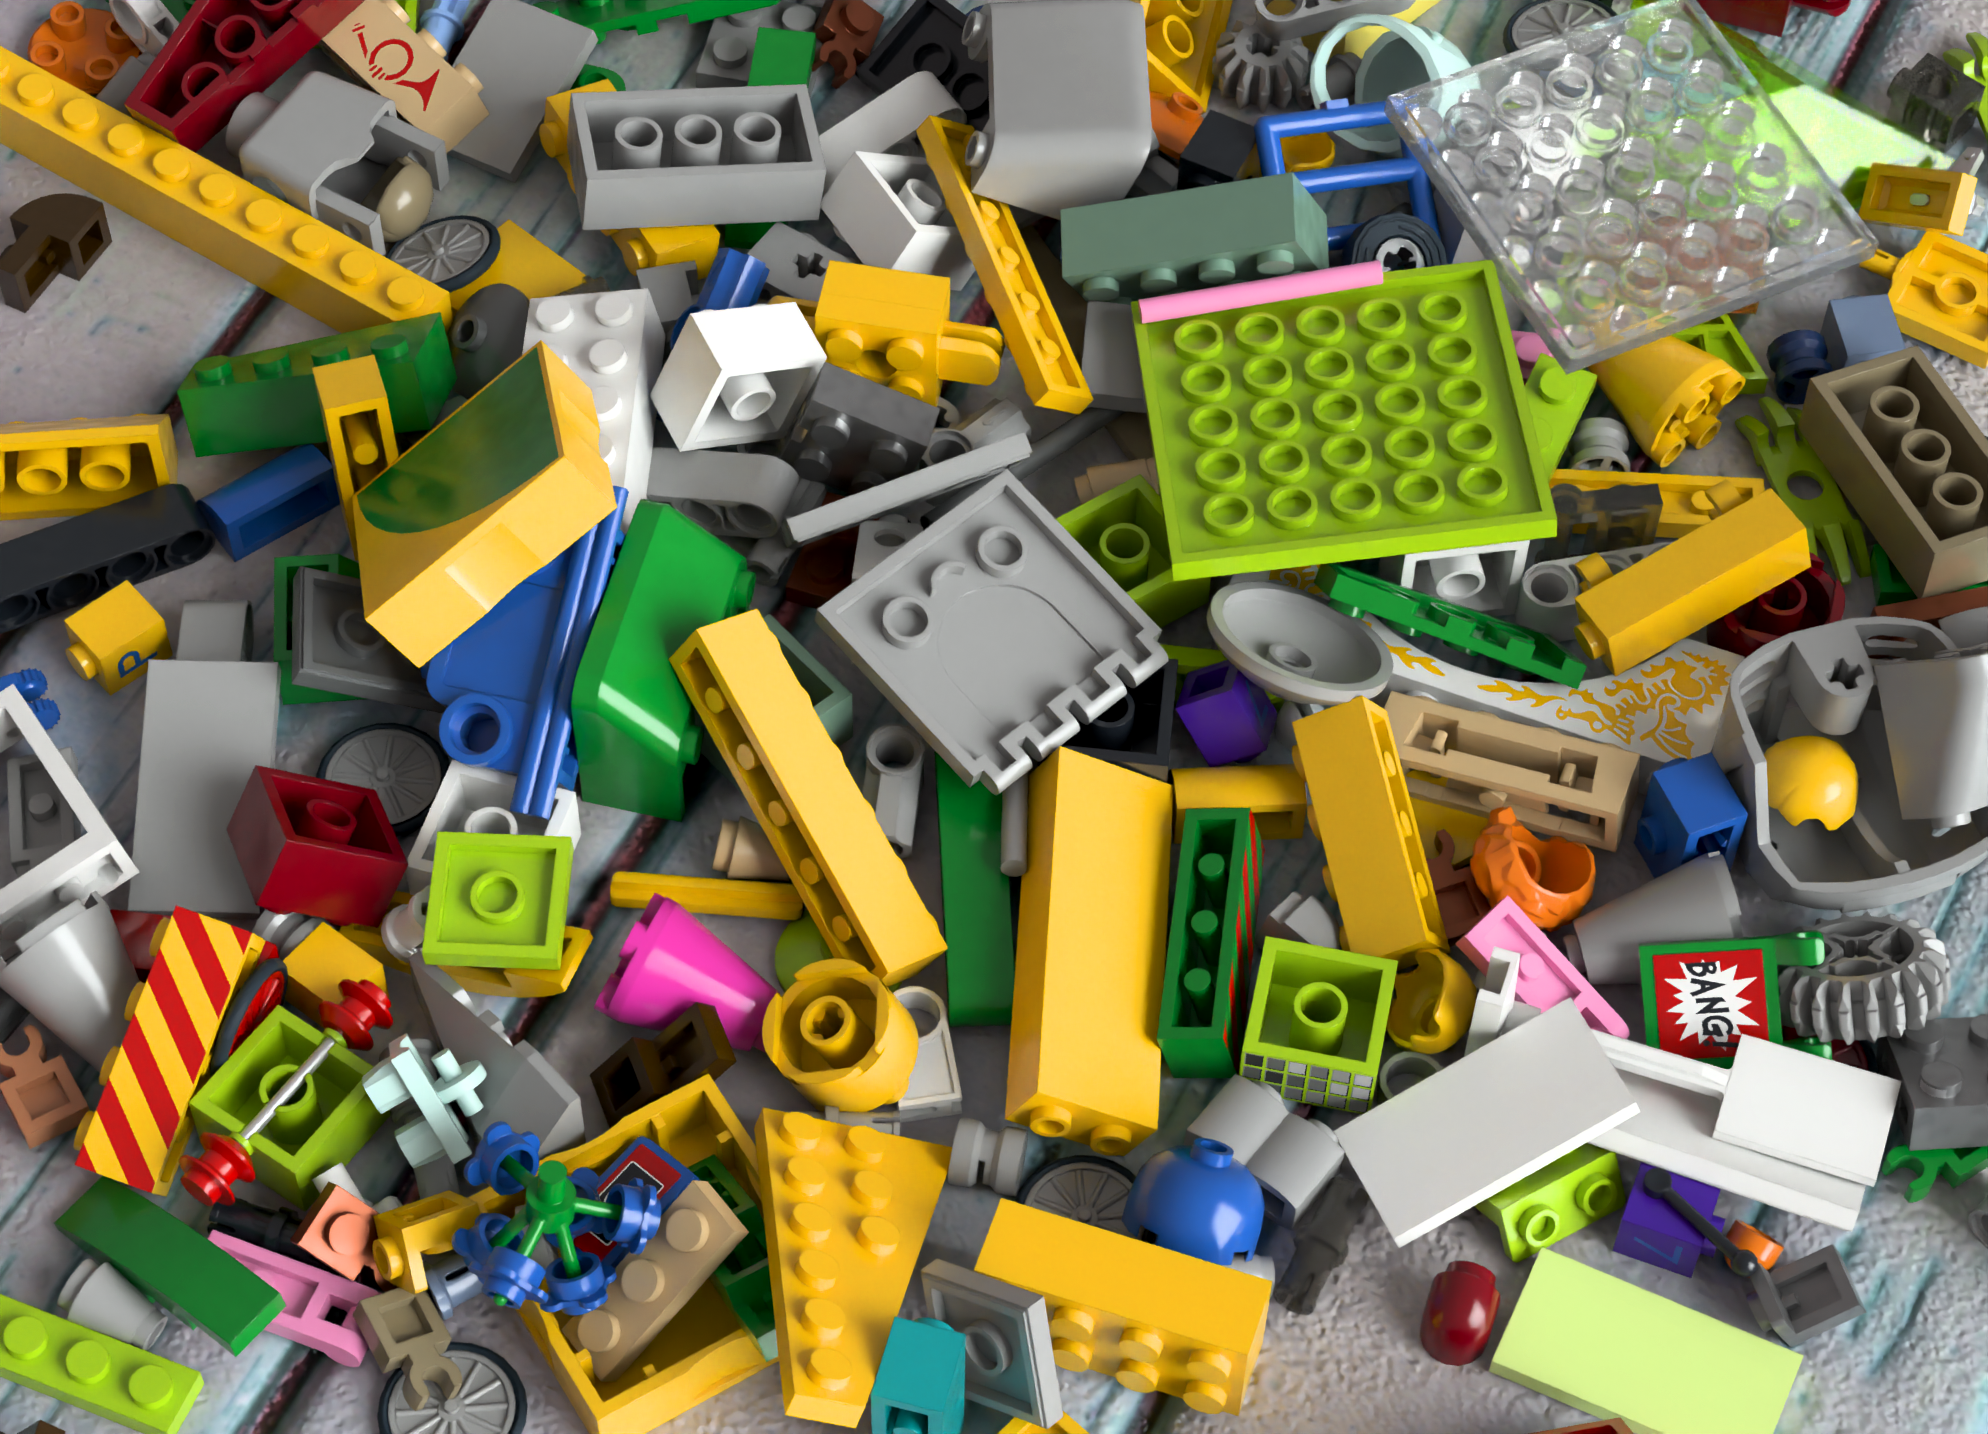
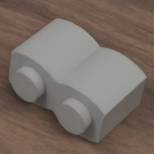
M1235 1074L1188 1127L1185 1133L1184 1145L1192 1146L1195 1139L1208 1138L1230 1146L1234 1150L1233 1158L1249 1169L1262 1189L1265 1204L1264 1215L1276 1224L1292 1230L1340 1174L1345 1151L1339 1146L1337 1136L1327 1125L1316 1119L1305 1120L1300 1116L1290 1113L1284 1107L1285 1104L1282 1097L1273 1087L1263 1081L1255 1080L1252 1082Z

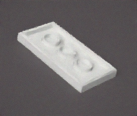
M1569 997L1333 1132L1337 1136L1340 1145L1394 1241L1400 1248L1640 1113V1110L1574 1001Z
M1615 1068L1636 1101L1640 1113L1588 1141L1589 1144L1847 1232L1853 1231L1866 1187L1865 1184L1713 1139V1132L1721 1108V1101L1718 1098Z

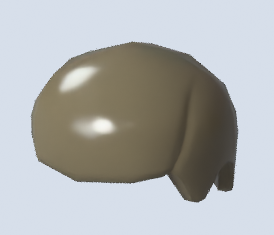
M397 157L360 203V205L380 214L384 242H396L412 235L427 220L434 199L431 176L426 169L410 157Z

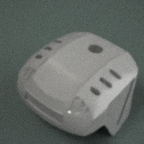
M1887 616L1849 618L1788 633L1761 646L1742 660L1733 670L1711 752L1748 813L1737 853L1745 866L1744 869L1771 899L1812 909L1840 910L1841 913L1873 909L1901 903L1953 885L1957 878L1988 857V806L1971 811L1972 821L1970 823L1950 827L1951 829L1940 837L1933 836L1941 829L1932 828L1930 819L1902 820L1876 678H1874V665L1890 660L1868 658V655H1889L1913 661L1933 659L1934 652L1940 650L1958 649L1943 631L1932 624L1915 619ZM1880 635L1914 639L1917 645L1907 642L1868 638ZM1790 692L1798 706L1785 709ZM1803 735L1819 736L1838 742L1849 754L1858 773V799L1854 816L1839 828L1829 831L1825 829L1824 824L1818 819H1806L1799 825L1792 826L1778 809L1768 806L1767 761L1763 754L1775 743Z

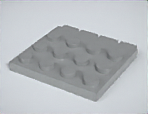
M1008 469L819 607L814 619L820 628L969 787L980 780L994 795L1000 794L1033 767L1031 759L1022 747L1032 758L1041 762L1080 731L1079 723L1075 717L1083 724L1088 725L1127 694L1123 682L1130 688H1135L1168 662L1167 653L1158 643L1162 630Z

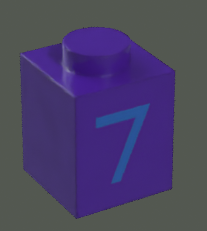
M1228 659L1188 672L1175 707L1209 767H1216L1231 761L1236 763L1248 762L1259 756L1263 751H1266L1278 716L1264 689L1250 681Z
M1641 1162L1612 1251L1692 1278L1699 1254L1713 1258L1717 1247L1663 1198L1654 1199L1646 1195L1642 1186L1645 1174L1657 1167ZM1667 1171L1672 1179L1671 1187L1722 1233L1726 1219L1713 1215L1721 1189Z

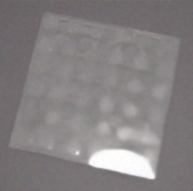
M1659 0L1387 96L1384 113L1486 260H1491L1494 263L1498 277L1566 375L1874 257L1879 245L1878 240L1697 0Z

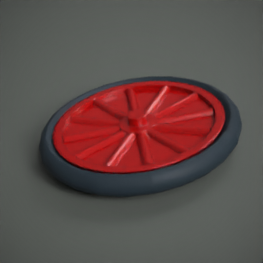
M270 958L262 962L249 975L240 988L219 1031L211 1058L210 1078L278 1004L283 1006L287 991L288 971L286 964L281 959Z

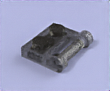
M1562 483L1555 485L1550 491L1557 515V537L1545 538L1543 549L1537 552L1533 565L1545 561L1593 554L1595 552L1601 553L1653 544L1663 506L1658 484L1638 486L1621 484L1609 489L1583 492L1572 484ZM1588 523L1582 553L1568 555L1574 524Z

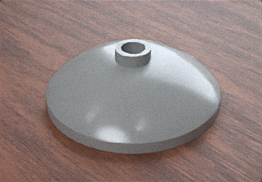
M1258 581L1234 583L1223 587L1214 595L1207 611L1206 619L1209 631L1222 654L1250 681L1282 699L1312 705H1338L1350 702L1361 695L1370 699L1385 689L1393 671L1391 653L1373 629L1361 619L1346 615L1329 607V600L1301 589Z

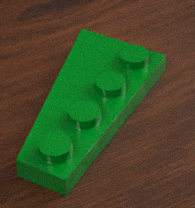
M1336 563L1321 564L1314 583L1330 598L1328 606L1341 613L1363 619L1367 611L1386 618L1385 624L1401 633L1420 638L1424 632L1443 639L1442 643L1456 651L1471 656H1478L1480 653L1497 659L1501 664L1525 674H1537L1578 689L1587 668L1586 664L1549 634Z

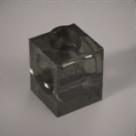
M1927 53L1911 70L1907 67L1902 68L1892 80L1887 90V97L1891 99L1885 124L1938 156L1943 157L1974 126L1986 86L1932 54Z

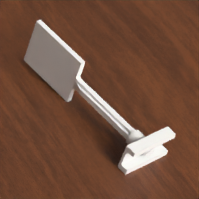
M1494 946L1484 989L1480 988L1476 999L1464 1057L1541 1014L1542 1008L1514 1000L1520 953ZM1591 1029L1615 1068L1718 1098L1721 1101V1108L1713 1132V1139L1874 1187L1902 1081L1746 1034L1741 1035L1732 1068L1723 1069Z

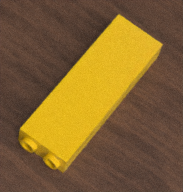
M1059 746L1028 778L1027 870L1021 877L1005 1120L1030 1127L1034 1133L1041 1136L1063 1137L1089 1145L1093 1151L1102 1155L1125 1156L1158 1130L1161 1048L1157 1041L1165 977L1174 786Z

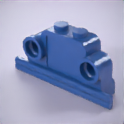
M613 486L617 504L615 510L546 566L540 568L515 586L487 614L421 666V676L423 679H426L430 695L446 708L439 725L440 741L445 751L463 765L517 776L509 809L510 812L549 820L557 787L570 791L574 790L579 767L571 711L573 686L579 664L626 537L620 530L629 493L626 488Z

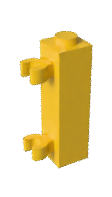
M1727 479L1704 491L1707 499L1715 507L1708 511V516L1711 519L1710 522L1613 575L1605 560L1597 552L1575 563V569L1583 577L1584 581L1579 583L1582 594L1574 597L1580 623L1574 627V633L1584 653L1591 660L1600 657L1616 677L1810 568L1811 561L1806 527L1772 488L1744 502L1732 483Z

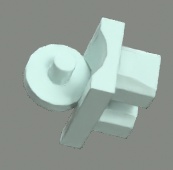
M407 1033L390 1042V1056L362 1077V1083L380 1114L412 1096L421 1109L423 1115L394 1131L395 1138L410 1165L416 1168L435 1161L446 1154L455 1164L471 1155L472 1151L467 1144L469 1135L449 1102L456 1100L466 1117L474 1115L483 1108V1104L474 1091V1088L487 1075L481 1062L474 1060L459 1066L450 1049H444L431 1058L441 1075L435 1081Z

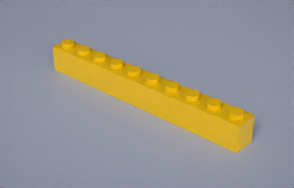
M0 46L1 144L340 333L441 312L447 335L453 322L450 295L445 289Z

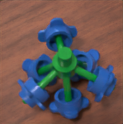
M504 1121L495 1122L485 1130L483 1139L476 1148L475 1157L466 1163L464 1177L474 1186L482 1183L490 1185L499 1195L515 1194L525 1188V1206L512 1219L499 1213L480 1214L475 1219V1226L469 1230L460 1228L453 1234L452 1246L454 1250L463 1256L468 1269L483 1284L481 1291L493 1299L494 1303L498 1306L505 1305L510 1308L520 1309L523 1301L526 1299L538 1302L541 1310L545 1312L562 1310L567 1315H582L595 1310L608 1300L606 1289L608 1284L617 1279L616 1270L613 1266L601 1265L599 1257L593 1253L576 1252L573 1241L576 1237L588 1232L603 1233L607 1240L616 1241L617 1245L621 1247L629 1245L631 1254L640 1255L646 1246L647 1240H651L655 1236L660 1224L661 1203L657 1198L656 1187L648 1184L643 1186V1180L634 1177L628 1185L615 1184L610 1190L606 1202H601L597 1192L600 1180L593 1170L580 1167L575 1169L571 1176H567L566 1167L561 1162L554 1160L546 1161L539 1167V1138L530 1131L522 1134L513 1132L511 1127ZM529 1224V1226H528V1228H527V1230H526V1232H525V1234H524V1232L522 1231V1229H524V1228ZM542 1233H545L546 1239L550 1244L559 1248L561 1257L551 1262L546 1269L530 1259ZM544 1276L549 1290L548 1293L539 1289Z

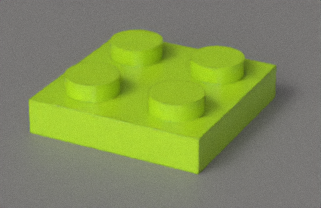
M438 831L422 947L425 965L560 970L574 852L571 837Z

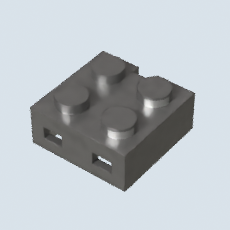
M824 362L810 389L807 401L803 402L789 429L780 459L792 466L797 474L806 480L821 482L854 495L914 472L928 448L940 408Z
M1988 1014L1976 1017L1926 1020L1923 1029L1918 1031L1903 1030V1035L1899 1039L1891 1036L1878 1039L1876 1061L1879 1074L1902 1081L1894 1114L1909 1151L1988 1146Z

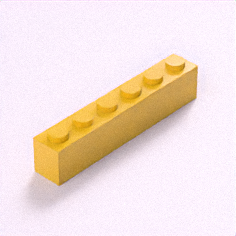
M758 609L696 629L668 660L834 958L849 959L861 964L867 970L874 973L887 987L918 975L945 952L948 946L940 934L935 918L927 911L910 881L904 863L895 854L879 826L872 806L864 799L847 769L841 751L832 742L812 707L809 694L800 685L785 659L778 639L769 630Z

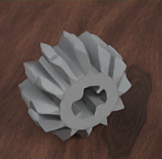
M1236 20L1231 32H1223L1220 35V40L1216 44V56L1213 57L1212 74L1214 75V81L1219 83L1221 98H1236L1239 110L1249 104L1257 105L1263 114L1269 104L1285 109L1291 97H1296V91L1305 86L1310 56L1308 55V48L1303 46L1301 37L1277 41L1264 35L1256 21L1253 25H1248Z

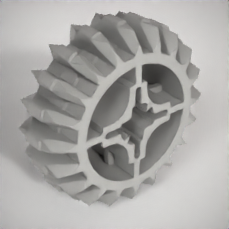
M1868 911L1862 916L1849 917L1842 913L1841 918L1828 921L1818 918L1812 927L1798 926L1794 928L1793 932L1817 930L1822 933L1825 950L1824 962L1814 966L1777 965L1782 1025L1796 1028L1799 1036L1807 1037L1817 1034L1820 1042L1823 1043L1833 1039L1845 1040L1847 1045H1850L1855 1040H1869L1875 1044L1877 1038L1891 1036L1899 1039L1903 1035V1030L1918 1031L1923 1029L1926 1020H1933L1941 1016V1007L1948 1003V990L1951 989L1949 956L1945 954L1944 942L1936 938L1935 930L1926 927L1920 928L1919 922L1913 919L1898 921L1896 915L1891 913L1883 917L1871 916Z

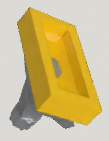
M1967 147L1947 171L1872 162L1857 219L1876 225L1963 236L1967 219L1973 220L1976 217H1980L1985 210V199L1974 193L1978 179L1974 176L1984 160L1982 148Z

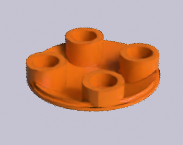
M65 1L53 6L50 11V18L35 30L30 38L27 54L29 62L85 93L94 95L102 91L129 56L137 58L142 52L122 30L112 12L94 8H83L76 2Z

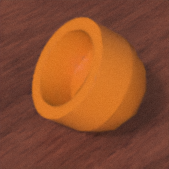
M1735 1219L1726 1235V1238L1738 1249L1753 1252L1758 1259V1263H1761L1767 1271L1775 1265L1785 1248L1772 1237L1738 1219ZM1724 1255L1728 1266L1731 1268V1260Z

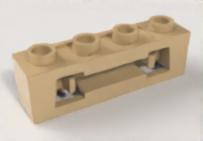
M1391 691L1384 709L1388 714L1409 797L1489 819L1491 810L1511 806L1517 821L1522 823L1528 830L1551 836H1561L1566 840L1578 841L1612 852L1617 851L1639 791V753L1624 750L1620 746L1611 743L1599 744L1564 735L1548 727L1536 728L1501 719L1489 712H1473L1438 703L1426 696H1410ZM1412 769L1429 772L1433 778H1441L1443 776L1447 777L1448 780L1446 787L1410 778L1406 775ZM1549 804L1557 805L1564 812H1568L1570 809L1590 814V824L1549 814Z

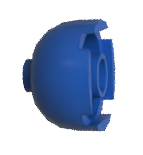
M1197 1138L1193 1141L1192 1146L1177 1145L1153 1154L1145 1162L1130 1189L1121 1220L1127 1230L1136 1237L1141 1225L1147 1230L1158 1234L1155 1242L1156 1246L1218 1265H1231L1234 1253L1243 1252L1246 1263L1253 1259L1262 1229L1265 1209L1262 1189L1249 1169L1233 1158L1234 1150L1230 1146L1213 1139Z

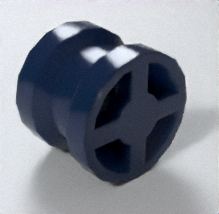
M1791 331L1776 338L1768 346L1766 353L1771 370L1776 373L1773 382L1778 398L1785 403L1794 405L1804 404L1810 378L1833 371L1831 364L1825 361L1828 355L1825 339L1816 331Z

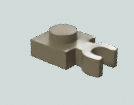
M400 1287L358 1302L353 1313L358 1327L382 1373L398 1368L402 1369L406 1377L402 1388L403 1396L413 1410L423 1409L430 1396L428 1387L423 1382L424 1380L436 1382L441 1387L447 1400L456 1397L462 1386L461 1372L453 1361L440 1355L445 1353L452 1338L426 1290L417 1294H411Z

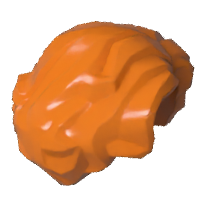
M1511 806L1499 807L1490 811L1488 823L1480 831V836L1474 843L1470 859L1472 876L1475 878L1477 887L1489 900L1490 907L1493 908L1508 895L1540 931L1545 929L1553 932L1564 925L1571 924L1572 920L1578 918L1583 908L1592 900L1597 871L1594 855L1586 844L1578 841L1568 842L1561 836H1553L1540 841L1522 823L1517 821Z

